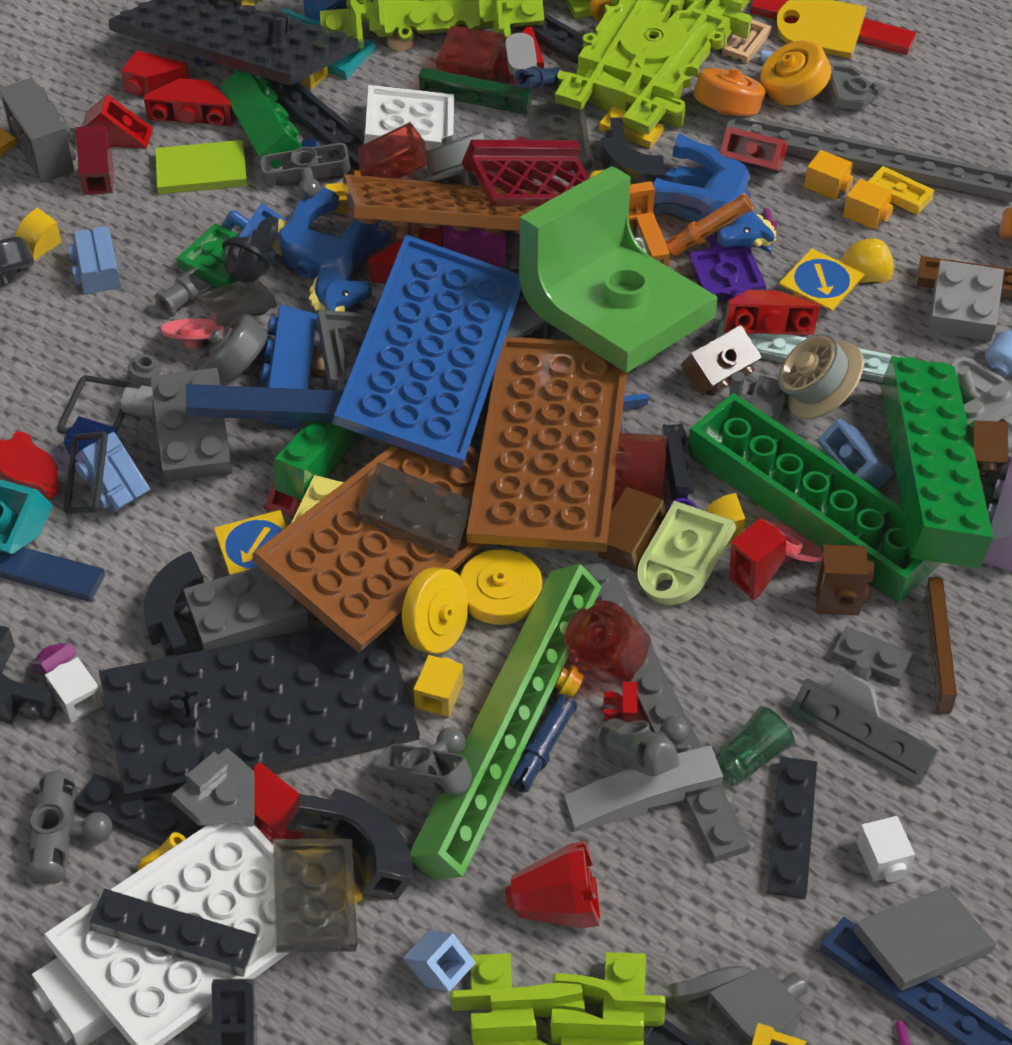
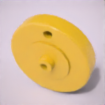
M493 549L477 554L464 565L459 575L467 590L468 613L474 618L489 624L506 625L527 618L542 590V575L537 565L527 556L513 550Z
M431 567L420 572L410 584L403 602L402 624L405 636L414 649L430 654H441L453 647L460 638L468 615V595L461 577L450 569Z

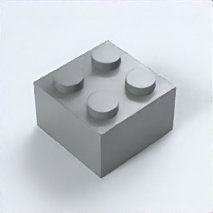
M940 260L935 277L928 332L991 341L997 326L1004 269Z

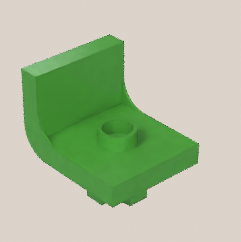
M611 166L520 216L519 280L526 301L539 317L627 373L637 366L641 367L657 357L659 352L716 317L718 297L652 258L639 246L629 224L631 176Z

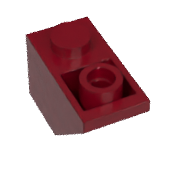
M76 127L78 170L83 195L113 193L115 168L107 127Z

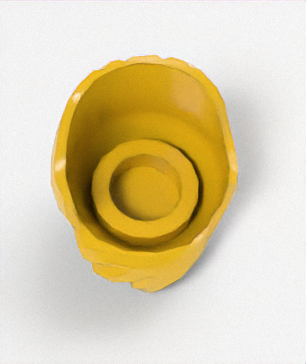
M867 238L855 242L847 248L840 259H837V261L865 274L859 283H885L894 275L892 254L887 244L877 238Z

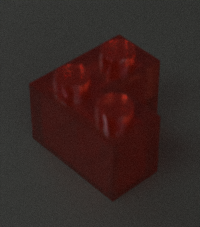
M411 122L358 147L360 172L364 176L415 180L414 172L427 166L426 143Z

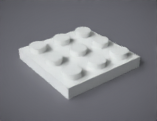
M368 85L364 144H371L376 147H399L405 150H428L441 145L442 138L453 135L454 94Z

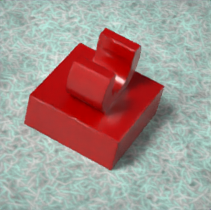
M622 682V695L615 691L604 692L603 705H614L616 708L604 709L603 721L606 722L614 718L628 723L637 721V682Z

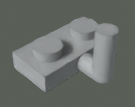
M962 366L957 369L964 398L968 401L964 405L968 424L974 420L999 421L1012 413V385L1003 381L981 395L975 389L970 367Z

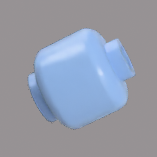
M1012 329L998 332L985 353V360L990 366V370L1003 378H1006L1008 375L1012 376Z

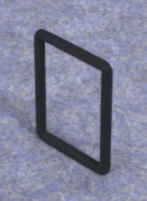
M89 375L82 376L61 417L57 430L60 433L70 435L92 433L64 427L86 381L125 388L130 382ZM120 409L110 433L115 432L117 434L125 416L122 409Z
M106 432L76 434L72 438L64 511L67 514L95 513L99 510L108 441ZM101 439L93 506L71 507L75 476V456L78 452L79 440Z

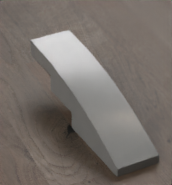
M712 746L678 753L680 765L663 774L648 776L637 770L627 769L565 795L564 801L574 832L647 815L648 808L683 801L686 792L722 785L723 774Z

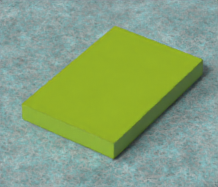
M243 140L155 148L159 195L247 186Z

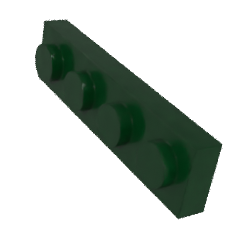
M421 68L418 76L420 91L454 94V101L529 115L532 110L531 89L518 88L517 86L497 83L491 80L487 81L427 68Z

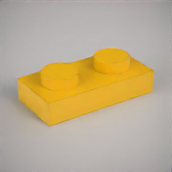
M612 107L599 123V130L604 132L610 129V118L622 117L623 123V116L627 111ZM657 123L649 135L623 125L625 140L651 149L662 135L664 125Z
M884 166L868 181L893 191L891 203L916 215L933 199V189Z

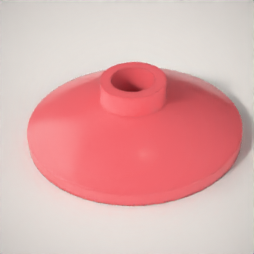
M180 319L163 324L161 326V333L169 338L184 341L185 347L199 348L203 346V341L208 340L214 330L218 328L223 332L225 325L210 319Z
M766 521L771 526L778 527L787 539L784 562L790 563L792 559L803 562H817L820 560L822 555L820 547L787 525Z

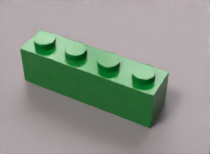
M237 70L220 87L226 98L230 101L232 109L258 155L262 158L264 155L301 148L302 145L297 138L299 132L291 122L286 120L289 117L286 110L279 103H276L279 98L266 85L269 82L268 79ZM275 159L270 162V165L275 169L282 166L280 160Z
M310 421L274 458V489L303 500L314 475L325 478L363 437V434L334 425L332 422Z

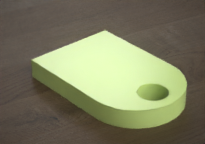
M674 501L638 565V580L645 593L655 602L664 605L681 604L696 596L705 585L737 527L734 521ZM667 579L673 580L669 589L657 591V586L660 582Z

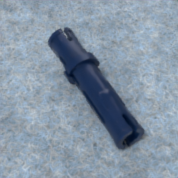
M531 66L527 69L517 70L513 80L520 81L515 83L518 88L527 87L531 90L541 88L542 86H558L557 74L559 70H564L559 67L541 69L537 66Z
M560 694L555 698V702L531 743L526 744L521 754V759L508 782L515 789L523 777L522 784L518 789L519 792H528L539 770L547 766L550 760L549 753L572 714L577 709V703L572 698H570L566 707L562 708L567 695Z

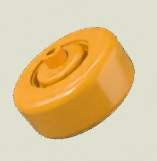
M808 40L795 41L780 47L767 58L761 69L760 80L772 101L782 106H794L807 102L824 89L831 76V65L819 44Z

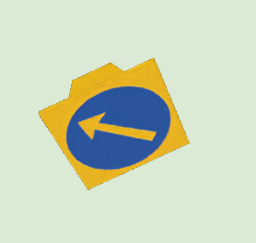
M811 248L779 282V285L792 291L794 296L818 303L832 312L861 281L865 274Z
M281 510L214 527L229 575L259 567L252 561L254 552L286 528Z

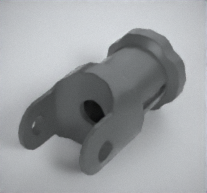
M199 267L188 270L175 279V284L164 292L158 291L154 295L158 307L170 317H173L177 313V309L183 304L194 302L212 286L210 284L202 291H199L192 284L189 275Z

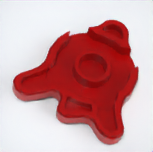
M17 431L10 440L0 439V480L29 486L32 489L38 490L46 499L54 498L59 490L57 481L58 466L54 458L37 447L32 442L31 436L26 432Z

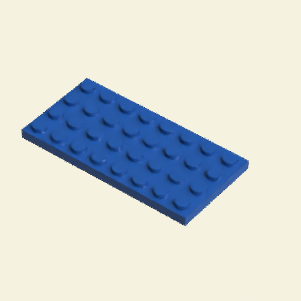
M405 235L338 404L332 424L462 468L521 292L519 274Z

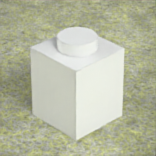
M78 657L68 663L58 665L53 671L45 674L54 699L71 723L104 706L99 686Z
M898 816L862 824L857 845L873 881L886 879L888 882H895L910 873L915 853Z

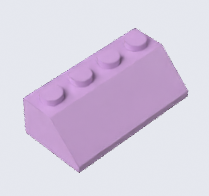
M1008 456V462L1002 465L1000 471L1001 475L1006 476L1005 481L998 479L992 497L999 500L998 504L990 503L988 510L993 540L982 563L1012 571V457Z

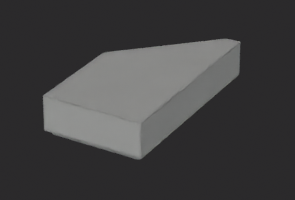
M844 667L839 668L828 689L880 717L874 686Z

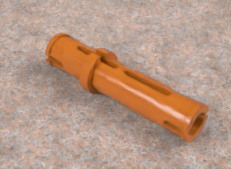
M742 193L697 222L692 221L687 225L688 228L667 239L666 245L674 257H677L696 244L701 245L705 243L706 238L753 211V204L749 197Z

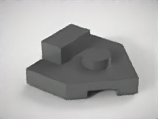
M830 63L831 76L827 85L822 90L827 107L860 111L882 94L883 86L875 81L871 84L860 76L862 72L854 66Z
M228 748L219 755L213 752L186 775V783L172 794L171 801L199 826H215V823H238V826H254V771Z

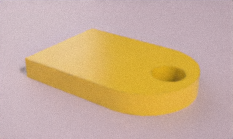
M789 0L778 12L777 31L780 38L787 44L800 40L813 41L819 44L826 54L852 59L866 14V6L835 0ZM788 16H795L799 19L793 24L784 21Z

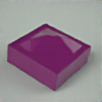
M70 642L49 645L40 651L35 661L31 663V666L38 674H47L58 665L66 663L76 656L77 652Z

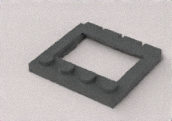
M318 310L316 322L329 390L344 391L350 377L346 376L344 365L346 358L342 341L363 343L374 314Z

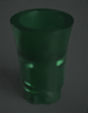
M759 706L745 725L720 748V752L716 755L723 774V780L730 786L738 785L744 779H749L777 755L794 746L795 738L791 729L772 709L766 706Z

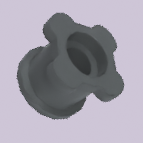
M145 354L133 357L128 365L127 379L130 380V384L127 387L137 389L141 385L152 387L150 376L160 374V362L156 358Z

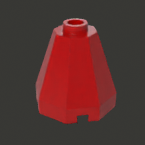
M586 841L570 843L513 874L511 885L505 886L508 908H515L519 918L578 928L599 926L601 915L596 876L592 875L590 869L593 866V861Z

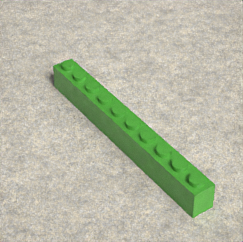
M581 564L550 572L465 741V747L460 753L466 759L472 773V781L469 788L459 796H451L449 794L438 795L410 851L411 861L430 879L440 880L464 876L602 587Z

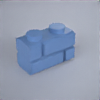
M104 226L93 228L92 231L88 229L75 231L72 234L74 245H69L68 247L72 264L78 263V266H72L76 285L82 284L84 294L121 288L109 228Z
M841 418L836 420L818 438L817 443L832 460L877 490L894 473L871 444L865 440L860 431Z
M115 432L108 434L100 507L103 510L107 508L112 514L150 490V487ZM101 439L82 449L75 456L78 461L75 463L78 474L84 481L89 479L94 488Z

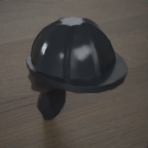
M268 217L262 220L257 227L256 234L251 237L226 238L223 241V265L227 273L234 279L242 282H254L267 271H271L276 257V251L271 242L278 234L279 220L277 217Z

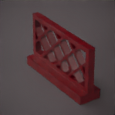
M471 139L461 162L465 171L474 172L491 206L542 205L560 195L545 189L547 186L560 193H564L573 186H577L589 179L578 158L581 147L577 141ZM571 169H573L575 175L569 173L568 171H571ZM488 171H496L497 174L494 175ZM515 171H522L524 172V174L520 175ZM542 171H548L550 172V175H547ZM503 175L506 178L514 181L516 185L513 186L510 183L501 179L500 177ZM528 175L542 182V186L527 178ZM556 175L557 177L568 182L569 185L567 186L559 182L558 180L554 179L553 177ZM493 186H496L497 188L505 191L508 194H497ZM523 186L535 194H528L519 188Z

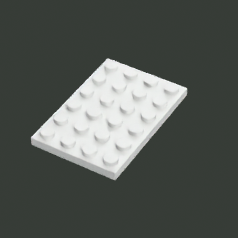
M215 823V826H205L111 890L257 934V943L244 977L89 930V922L100 897L44 934V941L131 1045H164L212 1010L211 983L213 979L256 978L333 922L335 912L255 825L238 826V823Z

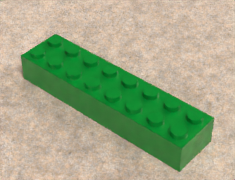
M891 356L880 388L910 557L980 569L993 540V533L955 366L944 362L921 361L913 357Z
M735 393L728 396L690 428L688 453L691 458L822 550L823 545L866 546L867 560L874 563L873 581L869 583L896 602L900 603L941 564L939 562L910 557L902 506Z

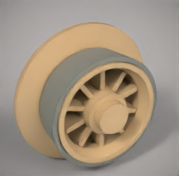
M817 334L799 343L785 358L778 376L780 388L788 394L787 403L790 411L798 418L809 420L825 416L840 405H849L852 401L851 394L859 383L863 372V354L856 345L845 341L836 342L832 336L827 334Z

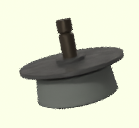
M478 132L459 138L458 133L442 138L441 145L423 151L421 156L429 172L433 174L422 181L433 182L449 176H457L459 184L472 185L468 174L469 171H465L461 162L471 139L484 140L483 133Z

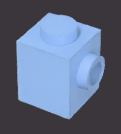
M428 930L403 957L408 966L427 988L448 992L476 963L453 933Z

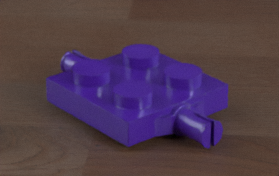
M717 232L714 233V236L712 234L706 238L710 248L689 253V264L697 284L718 297L717 302L731 300L747 290H766V284L751 249L739 246L723 247L717 242Z

